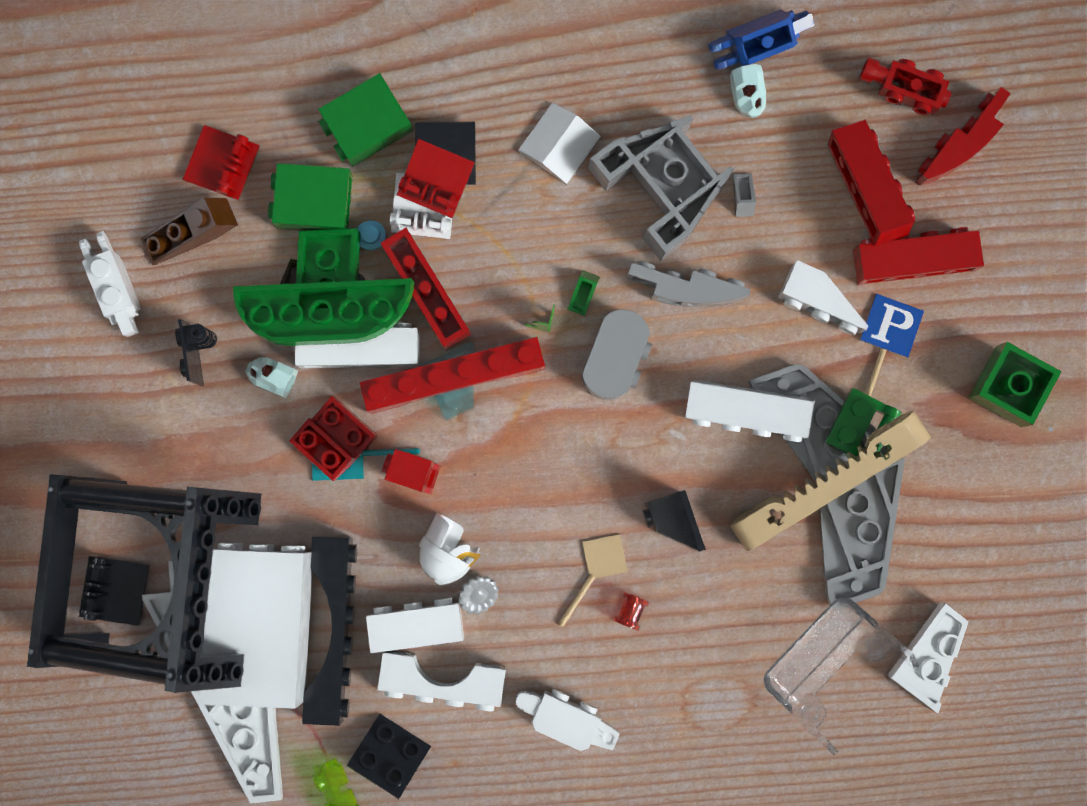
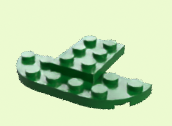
M357 228L299 231L296 284L233 286V297L241 319L256 335L266 341L284 346L350 344L374 339L391 329L401 319L410 304L414 290V281L412 278L358 281L360 232Z

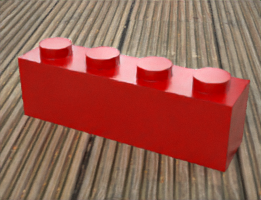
M865 119L832 130L827 146L874 246L909 235L915 222V214L912 207L906 204L902 196L903 191L900 182L894 179L890 171L888 157L886 154L881 153L878 146V137L874 129L869 128Z
M407 227L381 242L380 244L402 279L412 278L414 281L412 296L445 351L470 337V330Z
M968 227L951 229L950 234L939 235V231L923 232L918 238H909V235L877 246H874L872 239L868 238L861 240V244L853 249L857 285L972 272L984 266L979 230L969 231Z

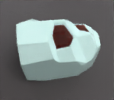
M746 65L732 70L730 83L735 107L746 117H758L766 105V89L761 65Z
M259 357L253 360L245 370L249 381L254 385L284 398L290 393L298 374V370L268 357Z

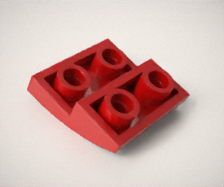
M331 396L313 418H308L289 442L332 481H335L362 455L378 435L335 396Z

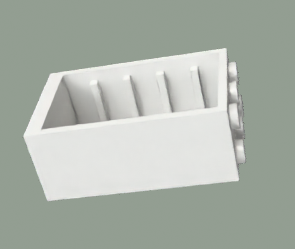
M218 543V548L213 549L202 655L222 653L244 654V672L241 687L199 691L198 705L295 709L303 703V696L306 691L312 584L311 552H305V546L286 545L281 546V551H274V545L249 544V549H243V543Z

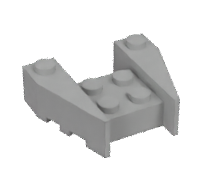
M691 115L672 121L665 126L641 131L640 134L628 138L616 139L592 156L588 165L589 171L605 191L632 172L660 207L665 216L647 228L643 236L645 242L660 261L685 243L734 170L730 166L717 175L688 139L685 132L688 131L693 121Z

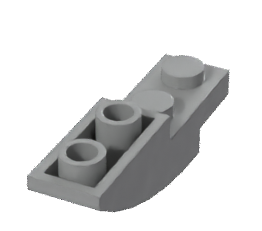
M638 261V264L631 263L626 278L654 288L651 300L683 307L728 305L745 300L751 289L744 287L745 283L732 278L724 281L716 278V273L706 269H699L698 272L693 270L689 280L686 281L683 280L684 275L668 270L665 274L656 271L654 265L644 261Z

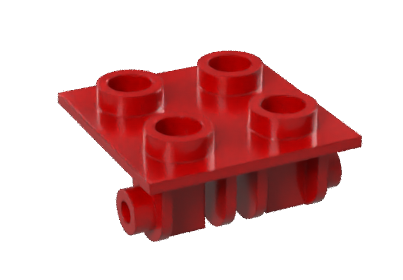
M204 125L182 180L239 201L260 145L248 141L249 139L243 135L237 134L236 137Z
M418 139L404 177L401 178L397 196L453 218L475 162Z

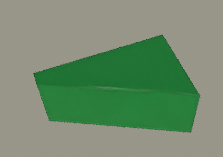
M584 270L582 271L567 310L585 316L600 279L599 276Z

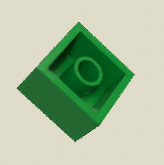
M1005 342L995 347L968 398L1019 427L1034 425L1062 371L1015 345Z

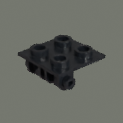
M178 319L179 328L175 330V336L178 346L182 347L183 359H180L181 374L183 377H186L187 381L204 386L199 350L214 347L217 343V335L201 324L191 325L182 319Z
M89 556L78 617H83L84 620L89 621L103 620L140 626L143 608L142 595H145L150 565Z
M379 714L346 766L399 799L431 746L382 714Z

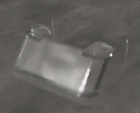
M839 598L832 602L767 670L764 676V685L767 691L834 756L838 751L817 730L826 717V709L815 694L856 651L869 661H879L892 650L914 670L919 667L914 653L858 604L849 598Z

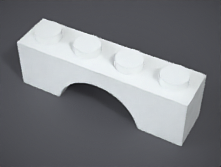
M385 651L382 655L377 690L385 691L384 696L391 698H403V694L415 695V700L420 702L432 703L433 698L446 700L445 704L449 706L463 707L465 702L476 704V709L494 711V707H501L506 667L476 663L471 672L463 679L453 683H441L429 678L422 671L416 654Z

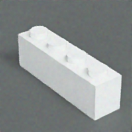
M396 323L394 328L365 342L295 346V366L300 369L420 367V331L418 328H412V323Z
M693 380L690 384L685 418L693 419L692 424L710 427L711 422L723 424L722 429L740 432L741 427L753 429L752 434L771 437V432L784 434V440L801 442L802 437L808 438L810 434L815 399Z

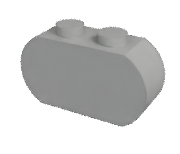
M616 310L604 317L582 373L583 384L594 397L608 401L616 400L624 396L628 392L629 387L636 388L641 375V371L636 370L640 359L646 361L652 344L647 342L650 336L648 325L640 315L630 310Z

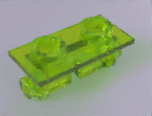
M333 758L325 762L327 767L325 769L323 765L313 766L316 773L312 776L314 784L319 792L323 791L327 801L324 806H359L352 788L340 792L339 787L349 783L342 762L338 763L337 758Z

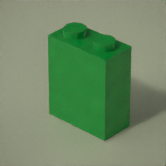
M381 73L318 109L322 116V119L318 121L327 137L333 134L337 141V144L333 146L342 162L348 159L352 167L413 132L410 121Z
M277 163L276 172L271 174V190L275 191L274 202H269L268 206L269 220H272V224L277 229L301 231L349 229L353 175L350 169Z

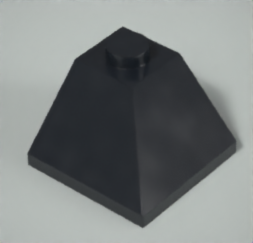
M685 490L645 503L647 509L642 510L648 528L653 526L655 532L694 551L706 550Z

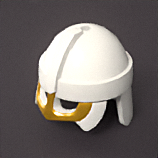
M436 513L426 535L423 536L419 543L421 547L420 564L424 572L435 579L434 582L439 585H445L463 577L481 554L479 547L470 549L469 545L457 546L464 532L463 527L450 518Z

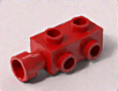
M871 57L867 58L859 80L870 84L872 81L881 84L878 95L885 97L884 99L894 105H907L920 115H934L940 107L945 108L947 106L952 91L947 90L950 81L943 79L944 74L934 69H928L926 72L915 68L916 64L908 59H899L898 62L893 60L889 67L879 64V60ZM893 82L899 83L900 86H901V88H900V87H897V86H895V85H892V83H893ZM920 93H926L929 98L921 96Z

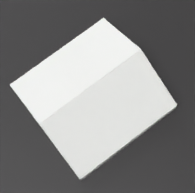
M552 103L521 145L518 152L567 185L601 136L579 116Z

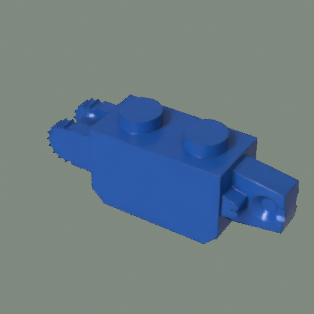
M780 9L727 30V35L708 44L710 52H718L728 47L732 51L713 61L715 69H723L736 63L742 66L750 65L795 47L798 44L797 38L800 37L799 32L814 26L812 14L806 10L794 14L792 10L785 12Z

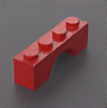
M395 449L393 455L387 454L382 472L386 473L384 480L423 493L432 494L441 466L431 460Z

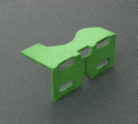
M553 304L549 324L532 321V324L535 325L526 324V327L550 332L555 305Z

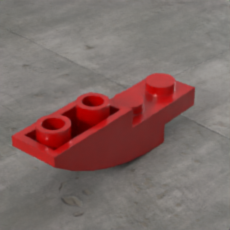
M1000 87L994 94L988 92L978 105L981 111L976 118L971 116L961 130L956 128L950 135L945 132L934 146L938 150L933 158L928 156L917 170L921 175L915 183L921 186L938 180L961 167L983 149L1004 125L994 117L1011 93L1003 87Z

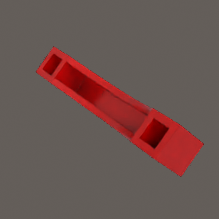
M538 337L359 383L366 411L369 414H375L447 392L545 370V363Z

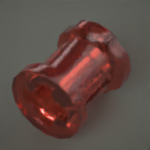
M624 592L623 597L625 599L619 615L615 616L613 621L639 631L640 626L638 623L644 607L648 606L650 602Z

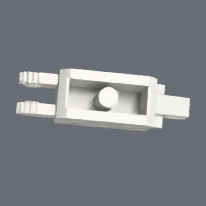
M102 231L97 233V241L103 253L95 255L87 239L79 241L85 258L82 263L103 316L108 318L112 325L118 324L123 336L130 337L139 333L134 317L139 315L138 310H141L140 303L122 259L113 251L107 235Z
M521 689L516 694L517 708L533 715L532 723L535 731L579 751L588 749L590 745L609 750L614 749L620 732L602 721L601 715L596 713L598 708L583 701L580 702V705L568 701L569 695L557 689H553L551 693L545 690L542 696L525 689Z

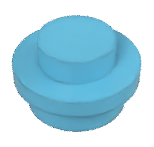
M365 221L357 228L360 232V246L365 250H377L382 246L380 243L386 240L385 229L377 221Z

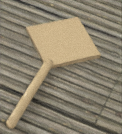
M620 534L582 542L589 577L561 618L560 626L566 624L594 579L628 572Z

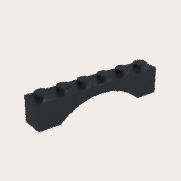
M312 537L310 568L320 580L327 595L331 611L332 633L323 667L313 683L304 692L302 724L340 726L344 718L349 716L350 700L345 699V686H350L351 668H346L347 655H352L353 637H348V624H353L354 606L349 605L350 593L354 594L356 589V575H351L352 563H356L358 553L357 544H353V538Z

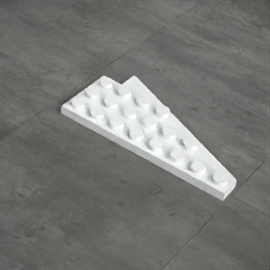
M168 561L171 592L142 595V600L157 627L163 620L172 597L174 584L172 561ZM166 631L164 641L169 649L171 633ZM191 691L198 704L199 691ZM198 705L250 803L282 800L283 790L276 708Z

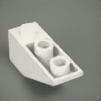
M798 260L791 266L778 296L779 299L784 300L783 304L786 307L796 311H800L801 308L812 313L811 317L823 323H828V321L834 322L839 325V330L850 335L861 334L867 330L868 325L825 272Z

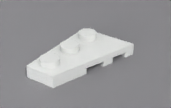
M940 602L887 676L931 710L939 713L942 704L939 701L944 687L948 686L951 677L948 674L953 659L958 655L969 621L947 604Z

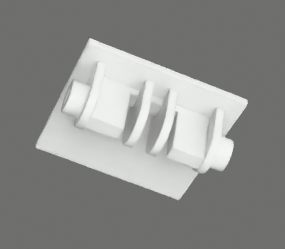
M396 172L393 213L390 215L391 232L398 233L407 227L411 235L450 239L452 218L397 196L399 183L405 173Z

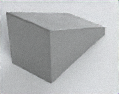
M752 173L733 174L735 217L754 216L756 198Z

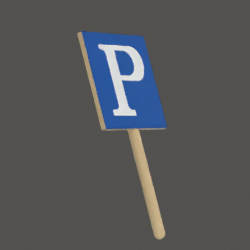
M875 294L866 320L868 328L862 332L860 341L881 349L865 394L869 396L872 394L886 351L905 358L909 357L924 313L923 310Z

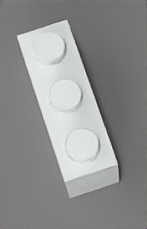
M452 598L434 600L435 606L422 607V602L404 604V610L392 611V606L373 608L374 614L366 616L370 653L463 641L464 631L459 602L453 603Z

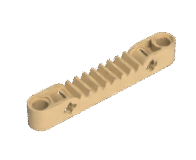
M908 411L873 432L867 438L865 448L860 445L857 447L858 456L848 452V462L845 463L839 458L836 460L837 469H833L829 465L825 466L827 475L824 476L817 471L815 473L816 482L806 478L804 489L797 484L794 486L795 495L785 491L784 498L781 496L769 497L739 515L729 526L744 549L750 551L921 447L931 438V435L915 411ZM881 442L883 446H886L888 452L882 454L880 451H877L876 445ZM771 509H774L776 512L781 511V518L778 519L776 516L770 517Z

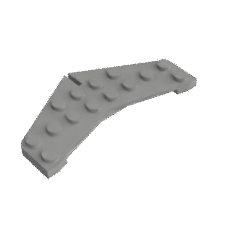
M796 364L748 381L751 389L815 399L809 437H802L801 442L786 440L815 482V473L817 471L824 476L827 475L825 466L829 465L833 469H837L836 460L838 458L845 463L848 462L847 454L824 443L844 400L808 368ZM869 424L859 444L863 448H865L867 438L877 430L873 425ZM883 445L880 449L882 454L888 452L886 446ZM905 458L896 461L820 508L825 591L829 606L833 611L879 595L886 587Z

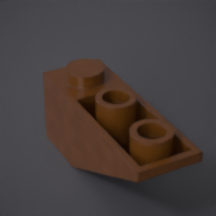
M203 198L142 237L141 241L151 264L157 265L217 239L238 226V223L227 198Z

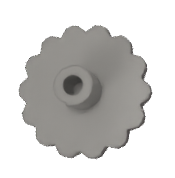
M482 576L471 578L468 583L463 584L462 590L459 591L460 598L458 602L461 604V608L469 614L475 613L478 615L481 612H487L490 607L494 606L495 600L498 598L499 588L496 586V582L488 576L484 578Z

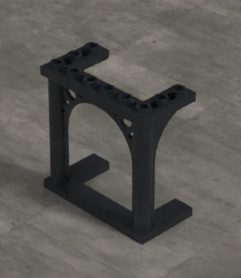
M50 474L27 667H66L164 684V691L173 693L241 687L244 672V654L222 653L202 655V647L204 644L205 620L208 609L207 601L216 523L258 525L261 512V493L187 487V490L128 485L127 481ZM79 509L131 514L142 517L160 531L168 545L174 569L171 601L159 626L141 642L130 646H118L109 644L110 633H64ZM165 518L171 519L168 526L166 525ZM183 523L181 542H177L175 533L177 528ZM166 631L171 633L169 650L164 643ZM154 644L156 651L151 652V647Z

